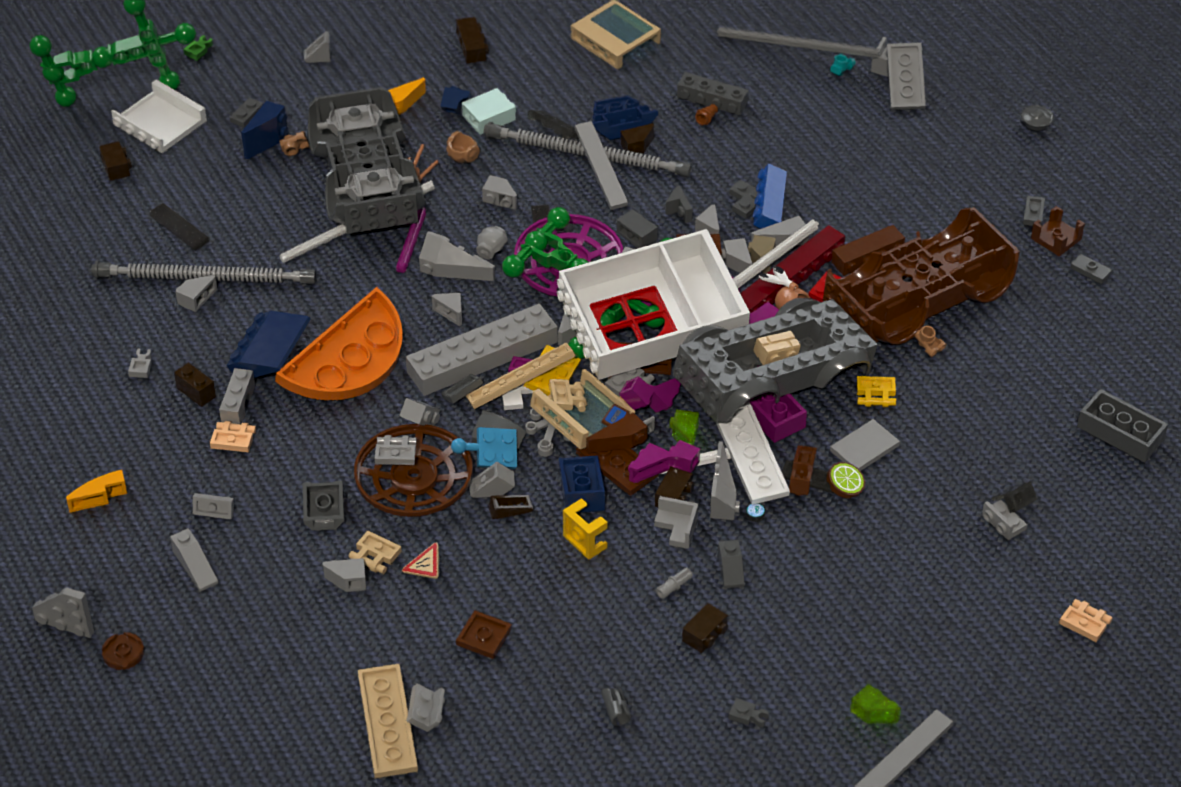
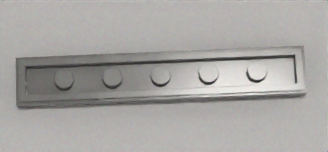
M592 121L575 125V131L610 209L613 210L627 206L628 201Z
M936 709L854 787L890 786L953 726V721Z

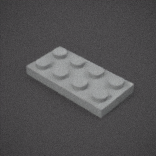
M921 43L887 44L891 110L925 109Z

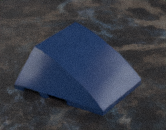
M625 95L594 101L592 123L595 130L612 140L620 138L622 130L651 124L659 113L657 110H649V106H642L638 100Z

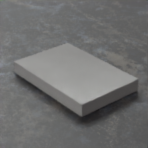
M872 419L830 446V451L841 461L853 464L861 471L900 445V441Z

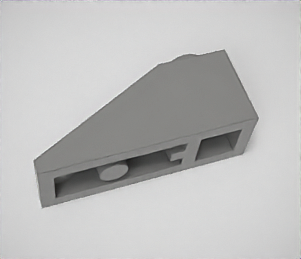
M796 216L752 232L751 242H753L754 235L776 238V247L806 224L800 216ZM809 236L802 240L800 243H798L796 246L803 245L807 241H809Z
M189 528L170 536L173 553L201 592L218 584V580Z

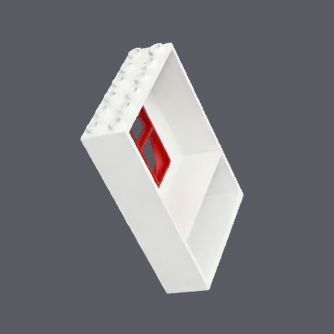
M707 229L559 271V279H557L559 291H557L558 300L563 302L564 313L570 317L571 328L576 330L577 341L579 345H583L584 356L586 359L589 358L590 369L592 373L596 374L598 380L677 357L679 345H682L688 335L695 329L702 326L716 325L731 330L749 324L750 312ZM630 299L645 300L655 304L659 310L635 317L627 301ZM616 303L620 304L627 319L602 326L600 320L603 313L610 306ZM656 318H663L665 324L662 331L656 337L645 340L638 324ZM631 327L638 342L630 345L620 344L609 339L606 334Z

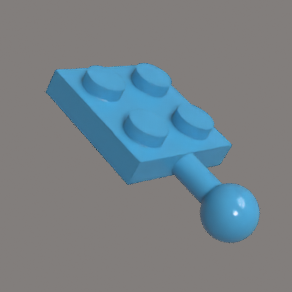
M478 427L477 443H466L461 438L454 439L451 443V449L456 454H461L465 450L477 451V467L489 468L495 462H499L508 469L517 468L516 429Z

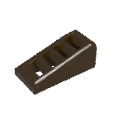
M493 495L490 497L488 504L492 519H501L533 512L529 495Z

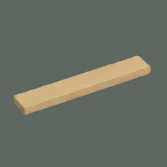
M564 343L467 394L466 398L473 409H476L575 357V354L570 346Z

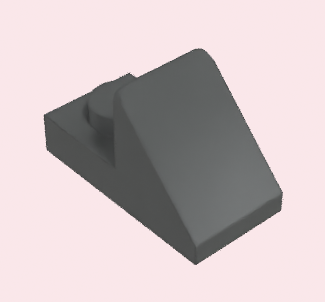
M676 186L666 201L665 214L678 212L679 217H682L685 223L692 222L693 208L681 187Z

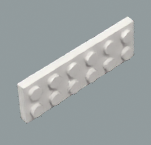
M750 402L743 404L736 411L731 421L716 422L751 504L789 496L790 490Z

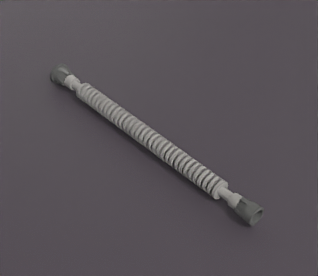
M491 121L485 124L484 134L488 139H508L509 137L516 139L517 143L521 142V144L525 143L526 145L529 144L536 147L551 148V150L555 149L561 152L564 150L566 153H577V155L581 154V156L587 157L581 142L577 140L561 139V137L548 136L547 134L544 135L522 129L514 132L508 128H503L502 125L493 124ZM603 146L609 161L612 162L616 161V163L620 162L626 165L629 163L631 166H642V168L646 169L651 167V170L655 169L656 171L659 168L668 169L669 172H674L675 175L689 177L691 173V163L682 161L664 162L661 161V157L653 156L652 158V155L648 156L642 153L639 155L637 152H626V150H617V148L613 149L612 147Z
M98 260L91 267L92 275H95V278L98 279L100 277H111V275L118 276L119 274H128V278L133 276V278L152 277V279H160L161 277V279H165L166 277V279H179L180 277L181 280L184 278L188 280L213 275L218 281H226V279L231 281L232 278V281L241 280L245 282L246 278V282L250 280L251 282H259V279L260 282H264L265 279V282L270 281V283H273L274 281L278 283L279 279V283H283V279L300 282V284L316 283V269L283 272V268L279 270L278 268H275V270L270 268V271L269 268H265L264 271V268H256L255 270V268L251 267L250 271V267L246 269L245 267H237L236 270V267L231 269V267L222 268V266H218L217 270V266H204V268L199 266L198 268V266L190 265L189 267V265H185L184 268V265H171L170 267V265L165 266L164 264H157V266L156 264H152V266L151 264H138L137 266V264L129 263L128 267H119V265H112V263L100 262Z

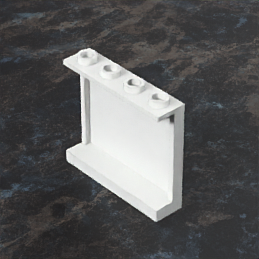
M155 80L151 83L153 91L121 114L115 110L111 112L112 121L116 127H120L128 134L138 138L141 142L163 153L205 123L207 119L204 107L160 81Z

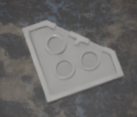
M66 587L58 594L54 593L47 596L43 601H37L32 607L35 621L40 624H47L59 630H66L78 636L91 638L94 633L86 594Z

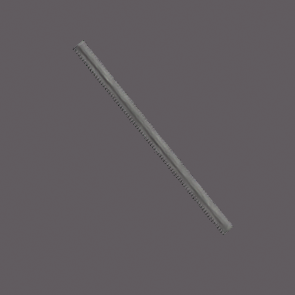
M721 26L717 29L718 36L873 58H879L881 53L879 48L875 50V47L874 49L873 47L872 49L871 47L867 49V46L866 48L865 46L861 48V45L860 47L859 45L855 47L853 44L851 46V44L845 45V43L834 44L833 42L832 44L831 42L830 44V42L828 43L827 41L826 43L825 41L824 43L822 40L821 42L820 40L816 42V39L815 41L814 39L813 41L812 39L808 41V38L807 40L806 38L802 40V37L801 39L800 37L799 39L798 37L794 39V36L793 38L792 36L788 38V35L786 38V35L785 37L784 35L780 37V34L779 36L778 34L777 36L776 34L772 36V33L771 35L770 33L766 35V32L765 35L764 32L763 34L762 32L758 34V31L757 33L756 31L755 33L754 31L750 33L748 30L747 32L746 30L742 32L741 29L721 28Z

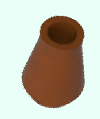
M711 104L699 109L695 115L697 123L700 125L709 124L718 112L717 106Z

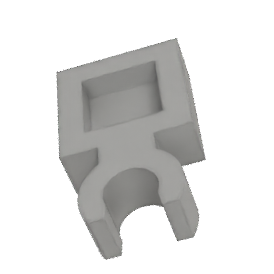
M137 349V358H132L130 363L129 377L148 378L152 365L151 350L148 349L146 354H141V349Z

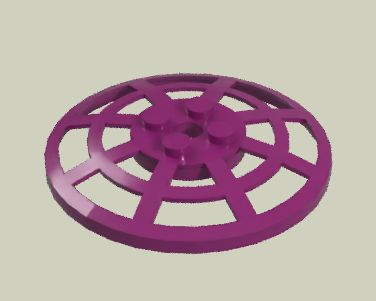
M569 214V223L583 225L580 234L570 232L557 234L556 230L552 233L562 239H577L576 243L563 244L574 255L577 254L578 258L586 259L588 262H591V259L601 256V259L607 258L606 252L616 248L617 254H621L623 251V245L616 233L604 223L591 217ZM547 217L535 222L523 231L515 245L514 255H517L522 250L520 245L525 244L527 234L537 231V228H543L548 222ZM590 227L603 233L611 242L602 247L596 240L587 236ZM584 242H587L596 250L589 253L582 245ZM531 255L532 268L525 269L520 276L536 290L548 295L557 296L559 270L553 267L538 268L536 260ZM551 272L556 276V279L552 282L545 278L542 273ZM527 275H536L542 282L550 285V287L546 288L535 283Z

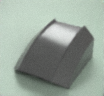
M482 410L473 430L472 443H477L478 427L516 429L518 449L526 434V430L504 416Z
M343 481L302 483L304 524L312 531L337 529L344 522Z

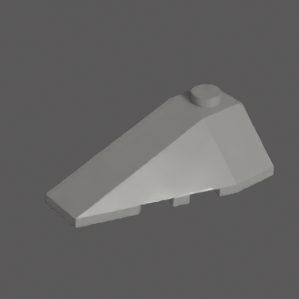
M430 231L427 232L419 257L421 272L436 277L485 281L495 280V266L477 255L472 256L464 251V247L460 245L456 247L445 236Z
M719 441L711 493L710 518L734 520L735 513H739L740 501H736L737 492L723 442Z

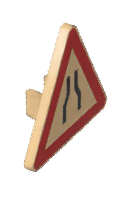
M433 543L402 569L403 573L437 579L439 577L438 543Z

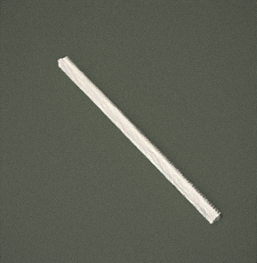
M431 180L421 185L424 195L435 189ZM341 224L318 237L316 236V238L314 237V239L312 238L285 253L283 252V254L281 253L280 260L282 263H285L295 258V256L297 257V255L299 256L322 245V243L324 244V242L326 243L345 234V225Z
M811 220L734 277L733 281L736 287L739 288L788 252V250L816 231L819 225L818 221Z

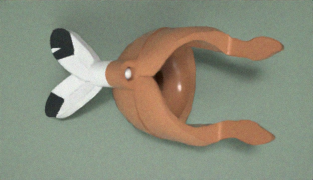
M774 266L773 272L776 276L766 273L759 274V278L764 281L784 285L778 291L775 298V306L779 310L788 301L795 298H810L807 292L788 279V276L781 267Z

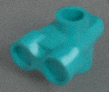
M843 54L836 55L830 71L835 75L841 76L847 69H852L856 61L853 58H847Z

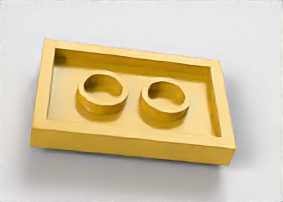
M546 345L541 355L555 348ZM573 357L527 381L523 386L533 391L540 389L548 396L550 395V379H564L570 382L580 365L581 359Z

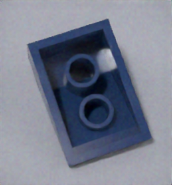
M266 101L242 130L241 136L245 159L248 160L279 144L280 140L288 134L289 129L287 127L285 106Z
M598 455L559 458L564 509L582 498L587 503V506L578 512L605 511V490Z

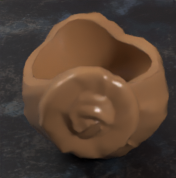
M456 131L447 140V154L455 162L469 163L478 158L480 148L477 142L470 136Z

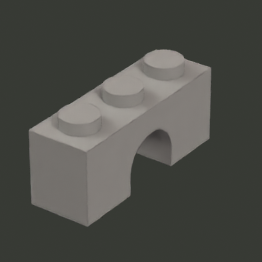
M234 368L219 409L221 422L231 421L233 424H242L245 416V400H251L255 388L253 370Z

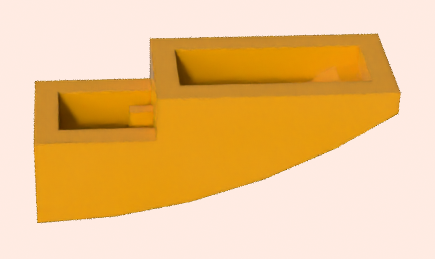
M122 469L99 476L66 496L69 513L109 504L108 498L127 494Z

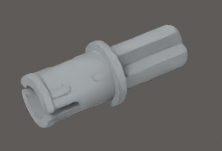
M684 568L674 577H668L664 584L655 589L657 595L665 599L673 591H678L681 588L680 586L693 576L690 569Z

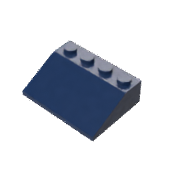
M277 311L257 314L252 325L246 330V335L238 343L236 351L231 354L226 366L232 373L234 368L253 370L254 378L280 371L311 318L309 316Z

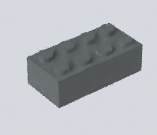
M1100 389L1080 411L1077 427L1145 463L1165 440L1168 424Z

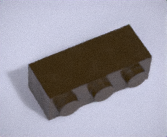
M476 17L456 19V33L466 64L486 61V54L489 53L487 43L484 44L485 37L484 33H481V24L477 23Z

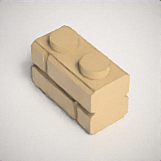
M791 331L757 338L753 350L756 356L759 357L762 365H766L798 355L800 343L795 339Z

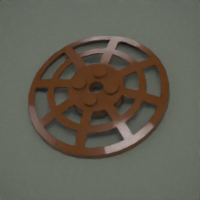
M427 424L395 426L378 433L361 448L354 464L356 486L367 502L386 513L406 517L429 515L451 506L466 492L473 475L470 452L465 450V452L461 453L465 460L467 471L455 473L454 464L449 458L453 453L451 445L445 451H441L436 447L422 444L423 434L439 437L450 444L454 439L458 438L457 436L443 428ZM405 434H415V437H417L415 465H393L390 472L380 471L383 464H375L374 469L362 467L367 455L376 447L377 437H385V435L396 437ZM421 452H430L438 457L432 461L427 457L421 456ZM445 462L449 474L438 475L437 466ZM361 474L372 476L377 494L369 496L365 492L360 479ZM411 474H418L417 477H410ZM379 478L391 480L392 487L383 490L380 486ZM466 479L465 484L456 495L450 499L444 497L453 486L454 480ZM448 481L446 487L440 493L433 489L437 482ZM399 492L407 495L406 502L392 498L391 495ZM425 493L432 497L425 501L414 502L415 496ZM385 499L393 504L404 506L405 509H394L376 501ZM436 501L441 503L431 508L413 510V507L425 506Z

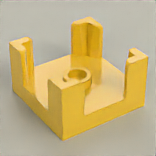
M581 498L563 510V537L590 560L607 549L606 541H600L595 544V536L607 529L608 522L603 517H599L589 524L582 519L577 512L586 507L587 503Z

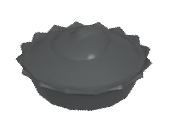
M1039 105L1025 107L1022 110V114H1020L1026 127L1032 130L1046 129L1055 118L1050 109Z

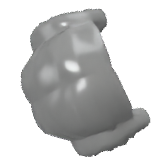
M498 226L483 229L477 237V254L483 259H493L495 253L500 251L508 241L505 230Z

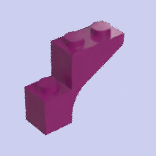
M638 376L626 381L619 395L634 410L641 407L645 408L649 405L657 413L661 410H667L672 406V401L678 394L681 383L676 378L653 386Z
M679 440L669 451L649 443L645 449H641L638 458L630 463L628 467V472H630L629 481L634 483L640 482L669 470L670 466L691 473L699 463L700 448L682 440Z

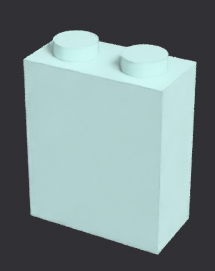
M498 88L462 102V116L480 135L484 133L485 124H488L490 121L493 124L505 125L516 120V106Z

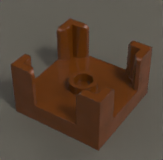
M1055 206L1050 211L1048 222L1042 226L1040 225L1041 220L1038 219L1034 222L1031 239L1060 257L1082 240L1085 223L1077 220L1074 229L1062 221L1063 210Z

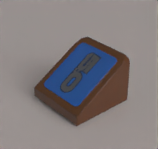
M613 404L601 423L609 426L629 415L630 412L617 404Z

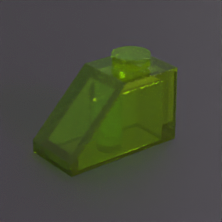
M676 409L675 416L670 419L669 428H673L672 437L677 442L682 440L694 446L699 426V413Z

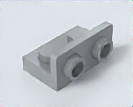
M1002 500L992 505L988 501L984 503L982 516L1007 540L1027 529V524Z
M418 683L412 687L407 722L426 732H429L435 726L437 727L442 720L441 712L445 702V689L441 687L433 692Z

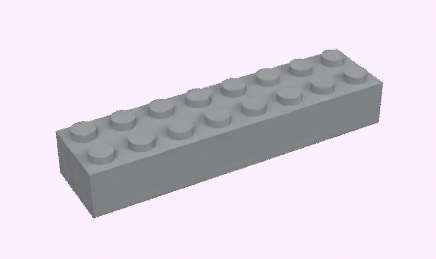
M539 303L406 356L407 373L423 396H426L459 382L469 374L478 375L512 361L513 356L523 357L545 348L546 345L550 346L557 343L558 327Z

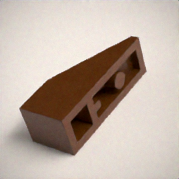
M633 412L587 437L586 451L588 453L627 449L642 444L647 440L648 426Z

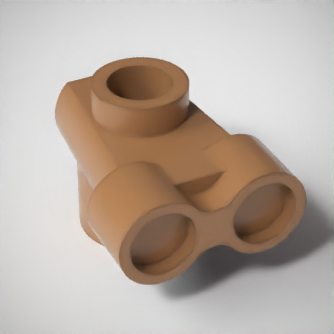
M304 131L298 132L296 135H286L284 139L280 140L281 148L287 156L296 155L300 148H309V142Z
M924 326L915 333L914 337L918 340V344L925 348V352L930 357H933L937 352L942 351L947 344L941 338L935 337L936 331L933 327Z

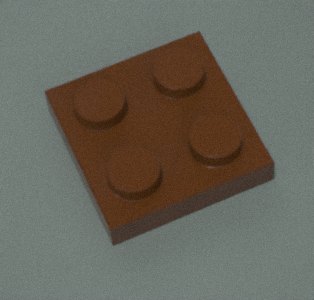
M474 610L457 637L456 645L494 659L512 630V624Z

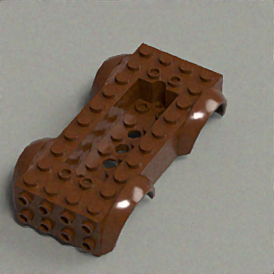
M974 207L963 208L959 211L955 220L939 234L928 239H922L918 231L916 232V238L884 253L874 251L857 270L843 278L835 279L832 270L828 269L823 300L834 299L875 342L882 341L888 344H901L912 339L915 333L922 328L927 318L967 299L976 302H990L999 298L1009 288L1014 279L1020 251ZM935 264H941L939 268L933 267ZM911 277L912 281L905 282L903 279Z

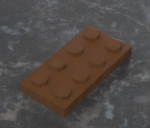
M586 447L583 449L576 448V454L580 457L598 455L601 473L630 496L659 476L657 474L637 483L629 481L630 472H628V467L632 461L638 458V454L631 448L588 453Z

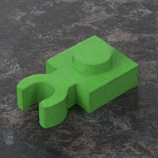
M204 35L201 36L199 42L193 41L183 49L184 55L195 60L200 59L208 52L207 48L213 45L212 39L210 38L206 41V37Z

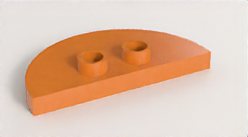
M374 288L276 373L275 382L293 393L318 400L349 399L376 388L393 371L400 355L403 338L402 325L395 306L379 288Z

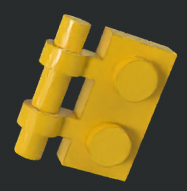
M857 376V395H865V397H857V405H865V407L882 405V407L886 408L888 406H896V398H889V396L896 395L895 377ZM871 396H882V398H872Z

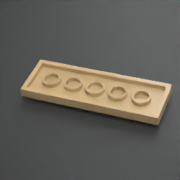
M400 664L358 670L375 778L418 772L410 723L407 722L408 710Z

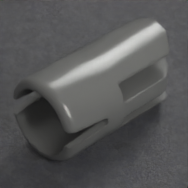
M604 688L601 691V695L611 723L617 726L616 718L620 726L628 723L631 719V714L622 688H611L610 690L609 688Z

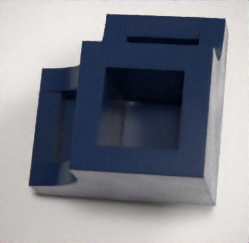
M456 86L445 87L440 107L443 112L460 115L462 102L472 99L473 96L470 91L461 90Z

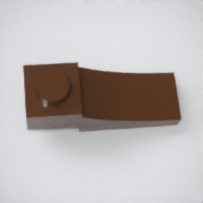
M797 446L790 477V493L798 496L809 495L817 453L816 447Z

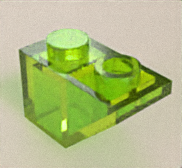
M868 684L852 698L850 711L865 723H897L900 719L901 708L896 702L884 696L880 690Z

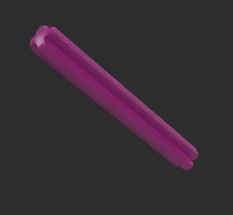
M424 207L417 212L418 222L411 223L396 265L398 273L406 272L426 215Z

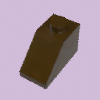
M651 123L622 130L620 133V144L623 150L639 154L645 153L654 139V124Z

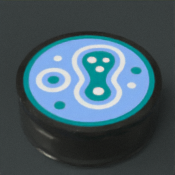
M750 503L747 505L745 515L748 520L760 522L765 518L766 509L761 503L753 505Z

